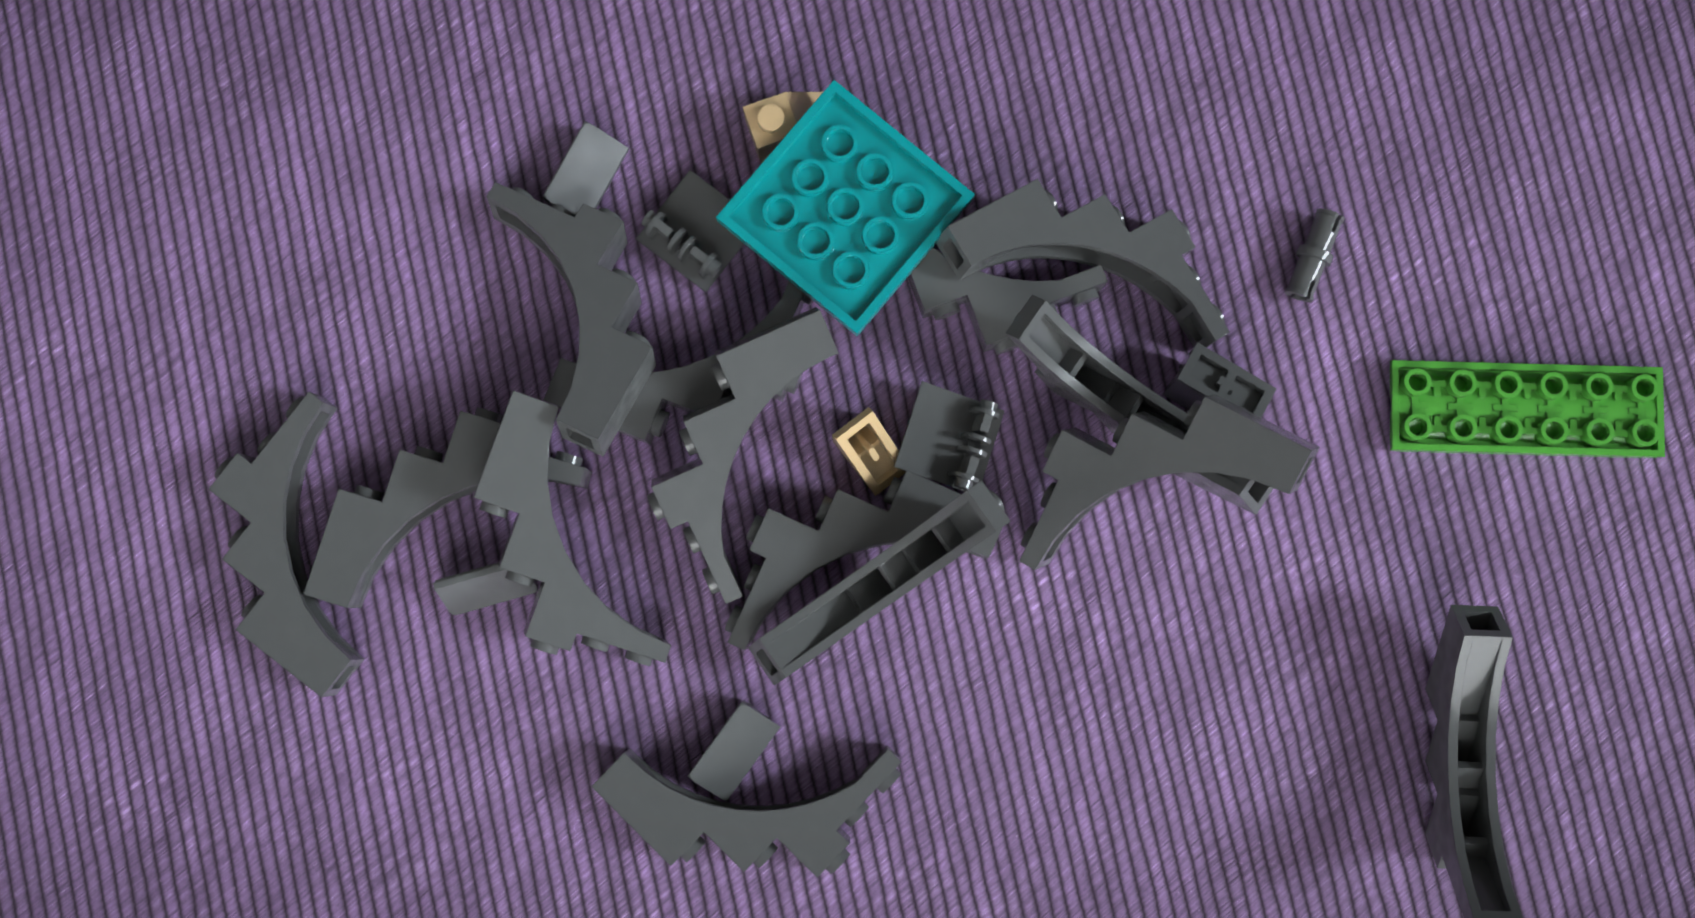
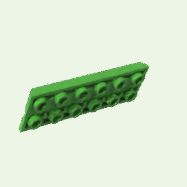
M1390 361L1391 451L1617 458L1665 457L1663 367Z

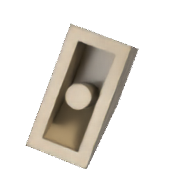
M783 92L743 106L745 121L760 163L764 162L823 92Z

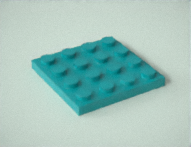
M833 80L721 210L716 219L717 222L850 332L858 336L934 247L946 227L954 223L972 202L975 194L842 85Z

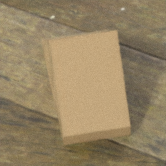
M869 407L832 434L833 443L875 496L891 485L894 477L900 478L906 473V471L894 467L899 450Z

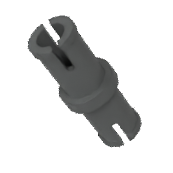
M1319 208L1316 210V216L1305 244L1299 245L1296 256L1299 259L1289 285L1284 292L1296 300L1308 303L1313 302V296L1325 267H1329L1333 260V255L1330 252L1345 218L1339 215V213L1328 209Z

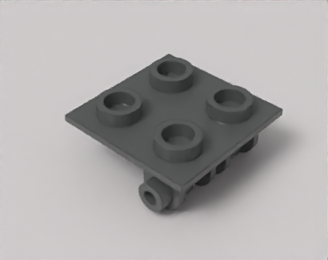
M691 170L657 212L650 210L641 222L645 228L636 238L638 242L704 292L709 290L744 245L742 241L717 222L716 216L730 199Z
M921 381L894 467L904 471L908 470L921 477L965 492L981 480L983 481L1004 410L999 409L998 404L985 399H981L979 402Z

